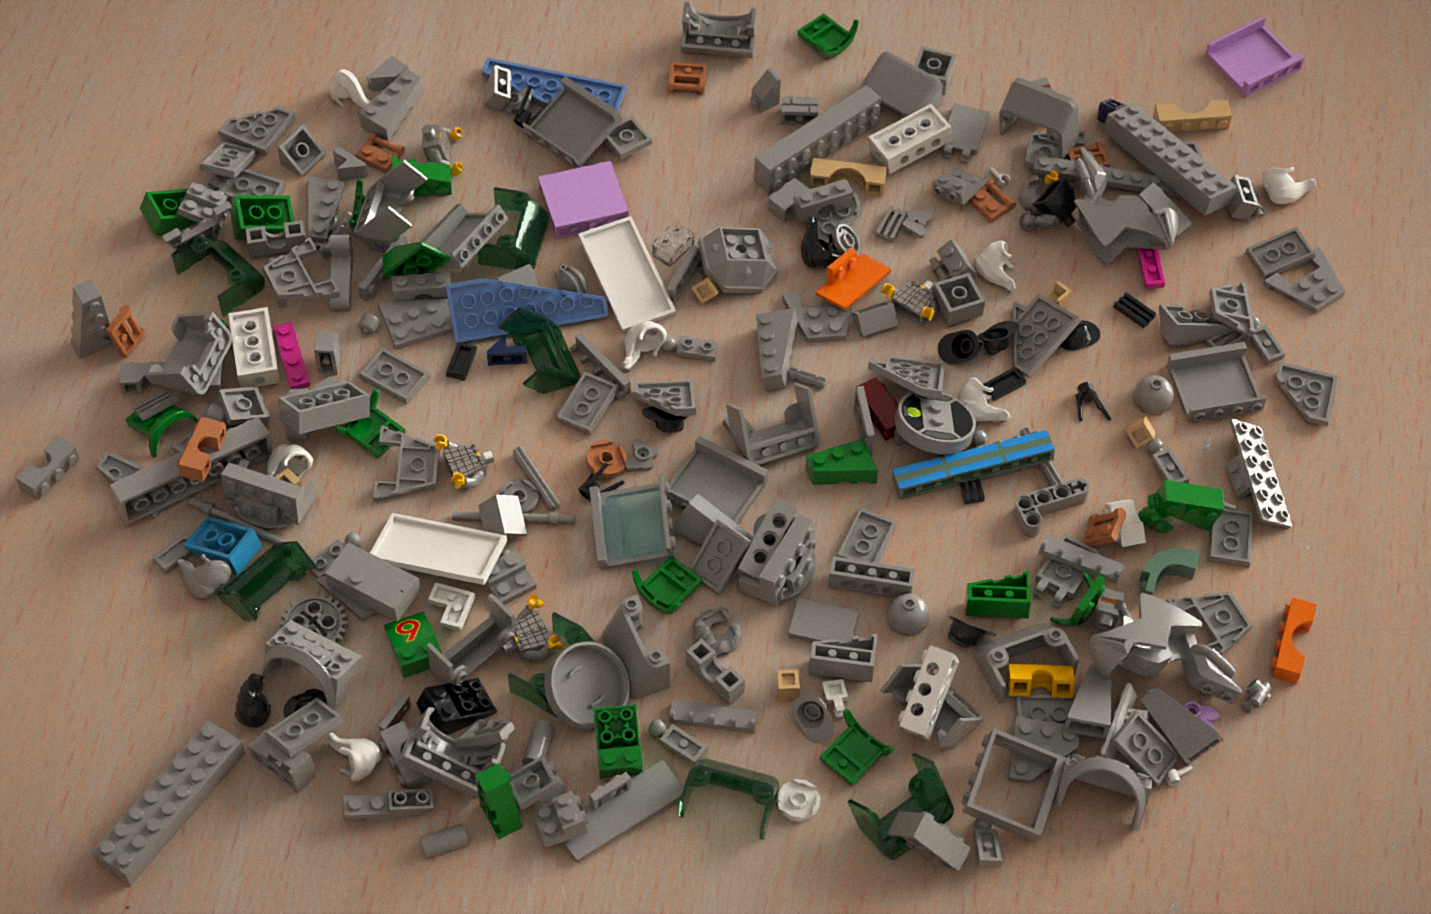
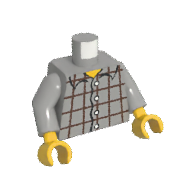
M438 124L425 125L422 128V148L428 162L450 165L451 174L458 176L463 172L461 170L463 165L460 162H456L454 165L450 164L449 137L452 141H457L463 137L458 134L462 129L456 127L450 131L449 128L441 127Z
M911 281L908 285L905 284L896 288L885 283L880 291L887 294L886 297L888 299L892 297L891 303L894 304L896 313L919 326L923 325L926 318L931 321L937 315V302L933 292L934 284L930 281H925L923 285L916 281Z
M438 434L434 438V442H437L435 448L437 450L444 449V462L452 477L450 481L454 482V487L458 491L465 487L475 488L486 476L485 465L494 462L492 452L487 451L480 454L476 445L455 443L447 440L442 434Z
M531 594L528 597L529 605H526L516 617L515 638L511 643L502 646L505 654L516 650L521 660L543 661L550 654L554 653V649L561 650L563 648V644L558 642L561 640V637L557 635L550 636L538 610L535 611V608L543 606L542 600H537L535 603V600L539 597L538 595Z

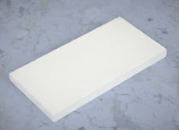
M631 216L578 234L579 241L622 333L627 332L637 323L644 321L655 322L676 314L675 307Z
M392 513L370 553L398 568L485 585L507 542V537L502 534Z

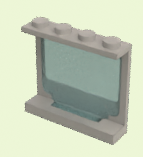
M658 475L659 483L600 493L598 486L589 487L597 561L601 569L674 557L673 549H676L677 546L675 537L671 535V531L674 530L673 519L669 518L672 506L671 501L667 500V494L670 493L668 481L664 482L662 475Z

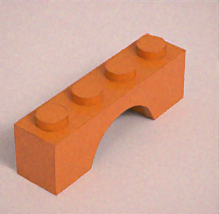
M1293 597L1289 605L1285 604L1282 616L1286 617L1285 622L1281 621L1278 631L1282 636L1281 639L1277 638L1274 651H1278L1277 657L1273 656L1270 668L1273 669V678L1297 684L1302 672L1305 656L1295 648L1292 637L1298 633L1309 632L1314 620L1317 604Z

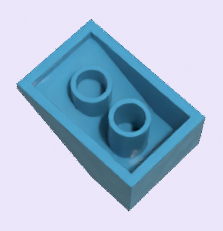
M207 516L183 546L199 557L204 554L211 561L221 560L227 562L231 567V573L239 575L260 550L262 544L254 529Z

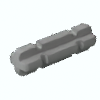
M795 367L789 369L788 377L796 380L797 378L800 382L812 386L815 384V387L821 389L826 384L825 377H816V374L804 370L798 371L799 369Z

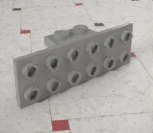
M1232 419L1229 422L1239 454L1229 461L1226 467L1236 498L1243 499L1249 493H1252L1260 521L1290 528L1292 526L1290 515L1284 502L1261 427Z
M663 760L632 779L627 772L622 775H616L609 783L593 789L591 794H589L590 804L580 810H585L589 822L585 824L587 833L566 840L563 843L575 860L580 861L685 796L686 790Z

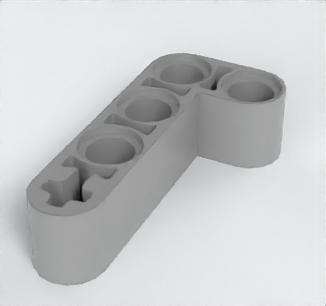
M350 234L330 235V251L332 256L330 279L335 281L340 291V296L329 297L330 309H351L353 271Z
M1077 478L1019 496L1016 499L1013 514L1022 533L1030 538L1035 537L1040 531L1041 516L1085 503L1090 488L1088 481Z

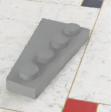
M308 176V238H311L313 242L324 243L325 240L328 241L327 238L331 234V230L328 229L329 222L337 214L345 189V181Z
M108 450L96 466L98 471L112 483L132 475L138 470L145 469ZM160 510L150 515H152L155 518Z

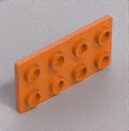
M850 248L827 267V282L816 290V295L843 310H847L889 275L891 268L864 254H860L857 257V251Z

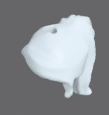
M344 69L335 72L329 83V93L332 99L339 103L341 107H344L339 99L351 98L355 104L362 108L371 102L364 95L353 73Z
M1294 167L1289 169L1268 168L1262 173L1263 187L1269 194L1270 200L1276 204L1295 202L1308 190L1316 188V180L1310 178L1294 183L1293 179L1287 174L1294 171Z
M1003 240L992 242L976 257L974 266L983 278L1012 292L1016 289L1014 280L1003 271L1004 264L1008 268L1014 267L1007 260V258H1011V255L1008 254V245Z
M644 321L633 325L628 330L624 341L626 358L621 362V368L631 370V367L639 359L641 352H649L655 349L653 355L656 357L657 352L666 341V330L652 321Z
M976 377L970 378L960 388L959 400L969 407L976 421L989 422L999 420L1008 422V419L1011 418L1006 410L987 404L986 399L989 400L992 396L984 394L983 391L992 392L994 389L982 385Z
M279 445L273 450L268 459L266 475L275 478L285 469L289 468L294 474H298L297 477L300 478L311 468L313 458L299 445Z
M329 733L326 736L329 744L335 750L349 756L351 771L340 769L339 772L349 775L352 782H359L370 775L376 763L382 759L383 755L380 748L370 740L365 738L340 739L334 733Z

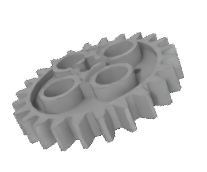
M314 592L313 597L306 593L305 599L297 596V603L291 600L292 607L284 608L287 614H281L283 621L279 622L280 628L292 620L296 623H304L302 626L323 636L320 633L321 631L327 635L325 638L335 643L344 642L342 636L347 635L345 628L349 627L346 621L348 617L347 614H344V606L340 607L339 600L334 602L332 595L326 599L325 593H322L320 597L317 596L316 592ZM313 609H319L317 613H310ZM329 622L334 623V624H333L332 626H330V627H325V626H324L326 623H329Z

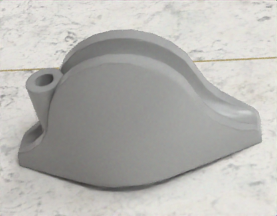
M560 265V270L555 272L559 290L590 294L587 281L580 271L572 266Z

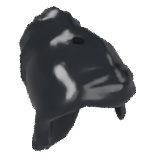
M812 215L807 218L808 227L801 243V257L804 264L810 268H827L841 254L833 243L832 234L829 235V243L819 239L818 222L816 217Z
M254 673L244 681L240 688V692L237 695L235 717L242 725L250 728H259L267 722L271 712V705L268 704L266 696L261 693L264 677Z

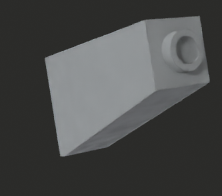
M699 494L688 503L675 522L673 530L702 545L715 521L721 519L751 541L754 539L752 535Z
M1090 663L1068 713L1063 731L1106 739L1111 726V677L1107 679L1101 675L1095 664Z
M1159 687L1149 689L1144 693V697L1140 699L1188 765L1224 740L1216 730Z

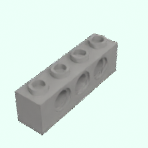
M775 497L738 567V575L741 576L743 574L759 581V575L797 517L796 507ZM775 521H781L783 522L784 526L781 528H777L773 525V523ZM770 538L775 543L768 546L764 543V540ZM758 556H762L765 558L766 561L760 564L757 563L754 559Z
M832 556L828 587L897 597L912 592L915 569Z

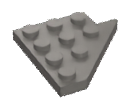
M1040 294L1026 308L1014 302L1013 321L1019 324V329L1014 333V367L1023 375L1031 378L1081 322L1080 318Z
M887 356L886 363L869 360V370L920 396H925L927 399H941L945 364Z

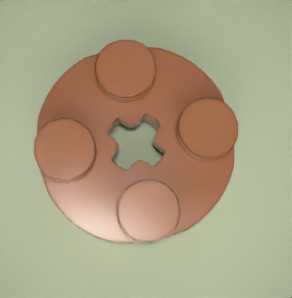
M609 440L595 442L587 452L586 465L593 473V476L606 463L603 461L604 456L607 459H611L607 462L609 465L598 479L613 478L621 475L627 461L624 449L619 445L617 447Z

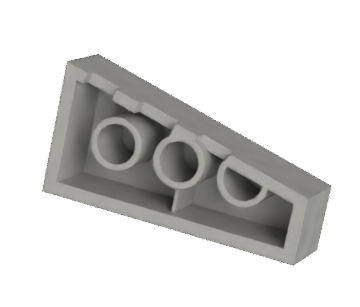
M406 69L359 112L361 128L370 133L374 132L380 138L391 142L394 133H397L400 123L406 119L410 108H413L423 93L421 77Z

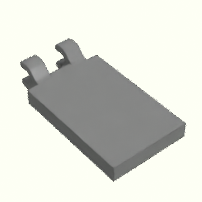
M954 103L948 121L951 126L952 141L942 146L944 148L943 158L950 159L952 151L955 150L962 152L961 162L968 164L970 155H977L990 112Z
M245 168L235 178L217 175L216 177L223 180V182L211 178L208 182L209 189L222 191L224 195L228 196L227 200L232 201L235 195H281L286 186L285 181Z
M1065 533L1060 538L1062 541L1100 555V551ZM1047 558L1036 575L1035 580L1039 583L1035 588L1034 596L1041 599L1046 589L1056 593L1052 605L1060 608L1066 596L1072 599L1084 581L1081 575L1083 571Z

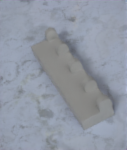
M582 332L576 335V343L570 347V350L573 353L579 350L584 355L581 358V362L585 364L590 361L596 367L593 371L595 376L602 373L609 382L619 385V392L616 395L619 400L630 394V381Z
M1047 534L1042 541L1038 553L1098 577L1100 574L1106 578V581L1117 584L1124 567L1122 563Z
M672 700L669 723L755 733L757 710Z

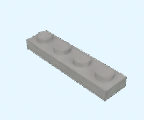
M401 235L386 252L394 246L408 244L407 236ZM382 257L358 286L360 298L365 301L371 295H374L381 282L387 279V276L383 273Z

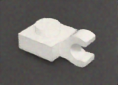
M844 680L822 682L826 704H833L836 719L843 718L845 710L843 702L848 701Z

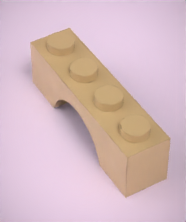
M1225 99L1211 100L1206 109L1197 113L1182 111L1174 103L1156 104L1153 118L1170 132H1186L1229 128L1232 114L1228 100Z
M813 158L809 187L817 188L846 179L858 183L863 188L865 194L883 196L887 167Z

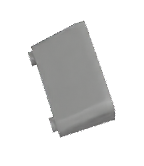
M884 51L878 57L858 89L860 90L867 85L881 97L882 104L901 113L902 119L929 104H932L937 110L940 106L942 83L938 78L887 51Z
M214 312L177 314L172 324V332L178 339L164 367L162 368L159 364H152L144 376L155 385L193 395H203L207 392L231 346L232 335Z
M638 594L623 600L602 633L604 645L621 659L627 670L630 682L629 697L632 699H641L670 688V662L667 655L661 649L645 651L637 634V629L642 628L639 614L642 612V603Z

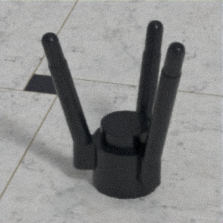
M529 85L513 120L521 128H524L523 122L531 125L548 106V104L545 105L532 118V114L524 109L532 85Z
M1081 383L1077 387L1078 394L1075 395L1079 421L1083 420L1082 400L1086 403L1093 401L1097 408L1102 410L1107 419L1111 420V416L1099 399L1092 383Z
M607 462L594 476L591 473L588 479L578 488L580 494L586 500L591 499L589 487L598 486L600 488L595 480L609 465ZM624 481L615 483L601 490L600 493L612 491L623 485Z

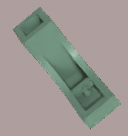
M1170 548L1156 553L1146 562L1139 581L1143 582L1140 592L1152 596L1156 583L1162 577L1168 575H1178L1192 580L1201 552L1186 548Z

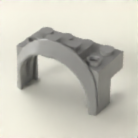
M690 2L684 3L681 52L753 58L756 34L755 8L751 7L750 12L745 15L723 16L701 12L694 9Z
M243 458L238 465L227 464L221 473L224 498L229 503H232L237 515L251 525L262 528H280L293 523L299 525L317 498L315 482L309 481L303 489L301 486L247 469L250 462ZM248 497H255L263 500L266 503H273L275 505L257 503L249 499ZM279 508L281 509V517H279Z
M797 515L759 575V581L743 574L738 579L740 592L777 606L780 601L793 598L805 590L812 581L816 570V561L813 553L816 547L813 520ZM798 556H802L799 565L793 571Z
M290 620L266 643L262 676L267 679L268 674L276 666L281 668L282 659L292 661L314 676L324 691L326 704L335 711L347 698L348 680L360 669L362 656Z
M427 708L423 715L412 725L398 763L477 799L478 790L475 775L500 764L506 747L505 743H496L492 746H475L467 749V747L457 749L453 742L455 739L439 731L430 722L429 717L435 708ZM470 758L469 763H468V766H467V765H466L467 759Z
M1079 754L1068 755L1054 806L1060 808L1061 803L1064 802L1067 788L1074 779L1136 797L1137 806L1131 824L1134 825L1133 830L1139 831L1152 788V780L1149 779V776L1143 773L1135 774L1129 768V765L1100 756L1085 759L1084 756Z

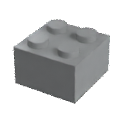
M921 46L914 66L938 78L942 83V95H945L954 72L956 55Z
M970 273L934 283L935 301L947 326L983 315L985 300Z

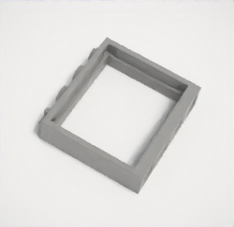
M993 728L989 735L985 734L981 746L984 747V750L976 758L975 765L978 767L976 773L972 772L968 784L971 787L969 792L966 791L962 798L961 804L964 805L962 812L1036 842L1042 835L1067 758ZM994 744L1051 767L1031 827L973 804Z

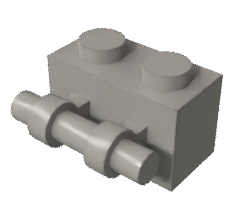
M1234 175L1230 181L1237 188L1232 203L1227 205L1231 217L1247 221L1252 214H1255L1257 219H1261L1263 217V206L1259 203V194L1252 186L1250 178Z
M952 239L937 250L942 259L941 261H938L936 257L930 259L931 268L940 277L939 281L970 273L972 278L978 275L962 247ZM946 267L949 270L948 274H946L944 271Z

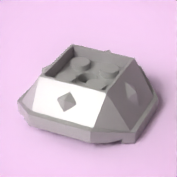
M719 227L711 229L699 238L698 246L704 272L712 281L719 285V288L724 293L761 294L779 271L772 240L766 238L759 228Z

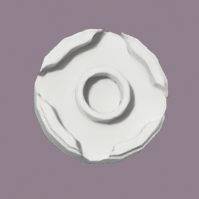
M795 779L782 785L778 791L777 806L785 818L796 822L807 821L818 812L821 797L812 783L806 780Z

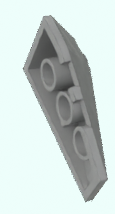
M1160 304L1159 306L1161 334L1172 346L1189 345L1237 331L1214 319L1212 312L1209 315L1196 308L1193 311L1183 310V306Z

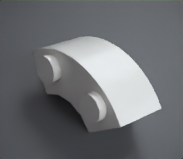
M1126 499L1104 503L1105 509H1103V514L1113 512L1117 508H1123L1126 511L1125 521L1114 543H1118L1121 547L1146 543L1143 522L1137 515L1133 500Z

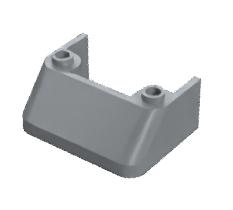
M1015 79L999 112L1000 134L1003 135L1019 117L1046 128L1048 139L1053 143L1059 144V158L1063 159L1078 142V105L1076 101L1025 79Z
M404 159L370 187L354 233L360 238L385 242L397 241L405 231L412 227V224L400 215L403 205L411 203L414 198V190L423 184L427 177Z
M795 383L794 389L797 403L786 408L784 413L785 422L755 432H751L750 425L745 421L743 409L730 403L726 404L731 434L745 459L759 465L814 448L818 444L820 437L811 388Z
M492 593L488 596L490 617L442 655L431 643L427 645L430 671L437 678L451 684H460L470 672L503 645L509 644L514 640L516 631L515 615Z
M1038 623L980 644L976 648L975 659L998 703L1003 702L1006 684L998 670L1008 664L1009 658L1041 646L1049 645L1056 648L1064 665L1073 666L1075 676L1079 657L1062 629L1046 623Z
M900 664L880 691L882 693H892L893 699L899 704H908L906 702L909 690L914 689L916 683L913 681L917 670H921L923 664ZM951 687L948 689L935 727L939 730L937 735L939 736L938 740L940 743L938 745L941 748L954 747L983 720L980 713ZM931 689L926 690L924 696L929 695Z

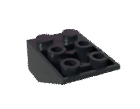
M479 678L464 680L460 684L447 683L425 687L416 702L422 715L427 708H435L429 720L434 727L445 735L453 734L472 725L477 719H485L497 712Z

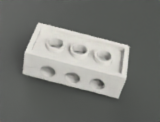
M929 104L869 136L870 152L882 166L887 167V172L891 174L951 142V126L935 107Z
M268 308L228 313L240 388L280 383Z
M931 645L928 650L925 649L922 655V668L915 673L913 681L916 683L914 689L909 690L906 697V702H908L906 710L901 711L898 719L899 726L904 732L928 741L959 663L955 654ZM939 669L936 675H931L934 670ZM931 689L930 694L924 696L925 691ZM924 709L920 716H916L919 710Z

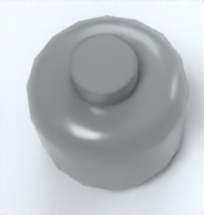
M364 313L358 325L365 334L375 333L380 325V319L373 314Z

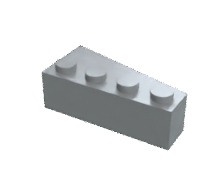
M92 279L73 287L72 305L74 312H72L73 326H71L72 338L70 343L79 359L101 349L113 345V342L105 331L110 323L102 297Z
M794 308L756 314L761 374L766 391L786 387L789 360L792 356L795 329L798 325Z

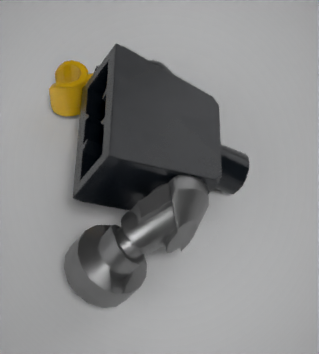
M1051 171L1049 175H1046L1044 180L1049 186L1033 203L1034 207L1042 215L1037 216L1034 212H1025L1020 216L1019 223L1024 231H1033L1038 226H1043V229L1048 230L1064 222L1066 227H1069L1076 222L1071 214L1077 208L1074 200H1076L1074 188L1065 179L1058 178L1056 171Z

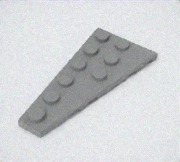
M448 299L378 302V307L396 350L453 332Z

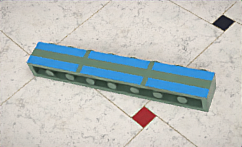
M1047 430L1035 431L1028 435L1015 436L1009 440L996 441L993 444L976 446L970 450L938 456L927 461H918L907 466H899L892 469V480L900 500L959 485L961 482L966 483L970 480L974 481L979 478L982 479L1054 460L1055 448Z

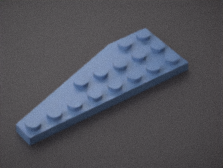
M491 58L486 59L482 69V76L488 79L494 65L511 70V90L519 93L521 90L528 88L529 85H532L534 94L531 100L542 106L547 105L564 88L560 81L565 76L615 108L618 112L627 90L626 85Z
M486 278L445 285L455 343L609 316L606 297Z

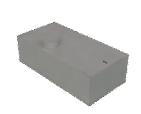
M350 381L279 397V420L298 434L370 417V395Z
M349 542L325 572L327 585L330 588L396 622L400 620L421 591L418 577Z

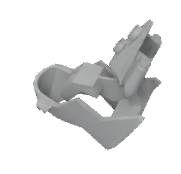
M1084 147L1080 148L1081 158L1075 161V169L1077 170L1076 180L1083 200H1074L1079 213V219L1076 220V223L1097 257L1107 266L1127 248L1167 250L1173 247L1179 225L1177 213L1168 207L1149 212L1147 205L1138 196L1119 195L1117 201L1103 199L1101 196L1107 186L1106 169L1102 164H1098L1095 161L1096 159L1091 151L1088 152Z
M1141 593L1139 596V620L1134 621L1124 615L1122 626L1103 633L1094 634L1089 641V651L1101 675L1107 679L1111 677L1115 668H1121L1149 677L1161 671L1166 664L1175 660H1181L1187 679L1193 688L1230 704H1233L1242 694V689L1232 681L1236 671L1233 668L1234 666L1214 648L1211 649L1206 645L1197 643L1195 632L1198 628L1202 627V622L1184 610L1158 597Z

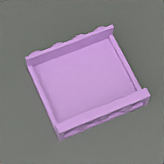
M1265 16L1258 20L1255 19L1251 23L1241 26L1217 40H1212L1207 46L1205 56L1245 97L1301 70L1305 60V56L1301 52L1293 55L1264 26Z
M611 161L538 177L539 190H542L554 226L556 239L578 235L591 228L594 229L629 217V211Z

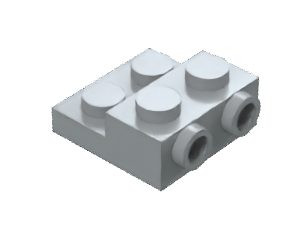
M631 116L623 119L603 143L610 152L614 151L620 159H623L651 145L652 138L635 118Z
M955 168L950 174L943 172L932 183L934 195L964 205L986 184V180L979 175Z
M192 182L178 208L177 215L197 223L202 220H209L213 218V208L226 202L228 196L224 195L220 190L214 191L202 183L196 184Z
M257 387L219 390L218 397L229 425L243 424L248 420L259 417L264 426H266L267 421L270 419V414L264 406L263 396L259 393Z
M516 549L511 552L506 550L500 554L485 583L489 591L504 605L536 589V583L526 570V564Z
M543 755L510 774L512 792L521 810L539 800L546 804L553 797L564 794L561 789L565 786L559 775L554 776L557 773L552 761L547 763Z
M573 791L553 797V804L533 811L545 848L587 833L585 824L589 822L585 810H579V808L583 807L579 795L574 796Z

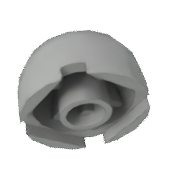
M1149 375L1142 378L1136 385L1133 394L1134 404L1138 405L1143 413L1150 415L1163 414V411L1169 410L1174 398L1173 387L1169 381L1158 375Z
M905 593L891 601L887 610V622L894 632L900 635L903 633L908 634V636H914L926 628L929 619L928 607L919 596Z

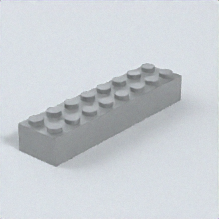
M866 85L755 156L754 182L766 193L770 194L774 190L780 189L782 185L791 181L797 175L806 172L812 166L813 158L824 159L828 155L835 153L843 145L849 144L857 136H861L866 130L875 127L879 123L881 97Z
M1132 103L1107 115L1103 132L1204 216L1232 203L1237 186L1137 104Z
M256 417L235 428L228 429L220 450L205 449L202 451L203 453L210 454L211 468L204 482L180 476L177 461L180 455L183 456L184 450L110 484L114 508L125 526L221 482V473L228 463L238 465L243 458L249 460L250 464L247 467L249 469L268 460L272 454L271 438L269 431L260 418Z
M207 720L94 848L92 854L97 864L131 886L244 756L245 750L242 741L210 720Z

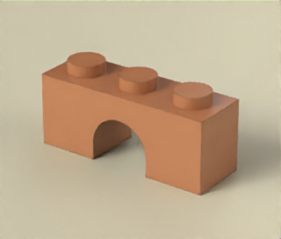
M201 417L199 423L194 425L193 435L185 444V452L183 456H179L177 461L180 476L200 482L205 481L211 468L210 454L203 453L202 451L205 449L220 450L227 435L224 422Z

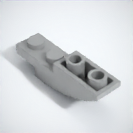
M432 789L388 790L387 794L344 795L342 797L343 819H364V823L381 822L412 817L432 811L434 809Z

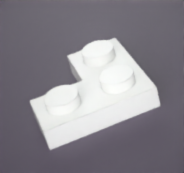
M435 582L428 602L429 604L446 608L440 621L442 627L461 632L475 599V593Z

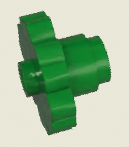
M1157 492L1148 495V506L1139 511V519L1143 522V526L1151 527L1155 525L1161 533L1174 529L1172 516L1162 513L1158 509Z

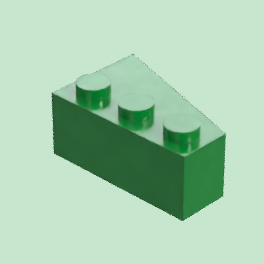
M392 156V169L403 160H398V157ZM415 159L407 161L427 177V180L414 190L413 196L452 194L450 165L428 161L426 164L416 163Z
M863 439L806 455L805 469L813 485L838 484V482L857 484V482L870 481V484H873L877 481L878 469Z
M1164 480L1157 490L1158 509L1160 512L1207 531L1211 529L1225 510L1223 489Z
M1029 571L1014 577L1006 575L1004 579L993 581V579H987L967 584L965 597L966 616L1028 619L1031 606Z
M497 764L476 774L479 804L497 837L501 839L522 829V823L512 792L513 788L510 784L512 779L507 769L503 770L501 765Z

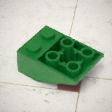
M636 704L593 708L599 778H611L616 775H622L625 772L629 776L642 773L643 762Z

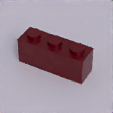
M877 377L858 385L864 386L872 423L885 441L893 438L896 429L894 418L898 408L896 400L890 397L885 385L880 383Z

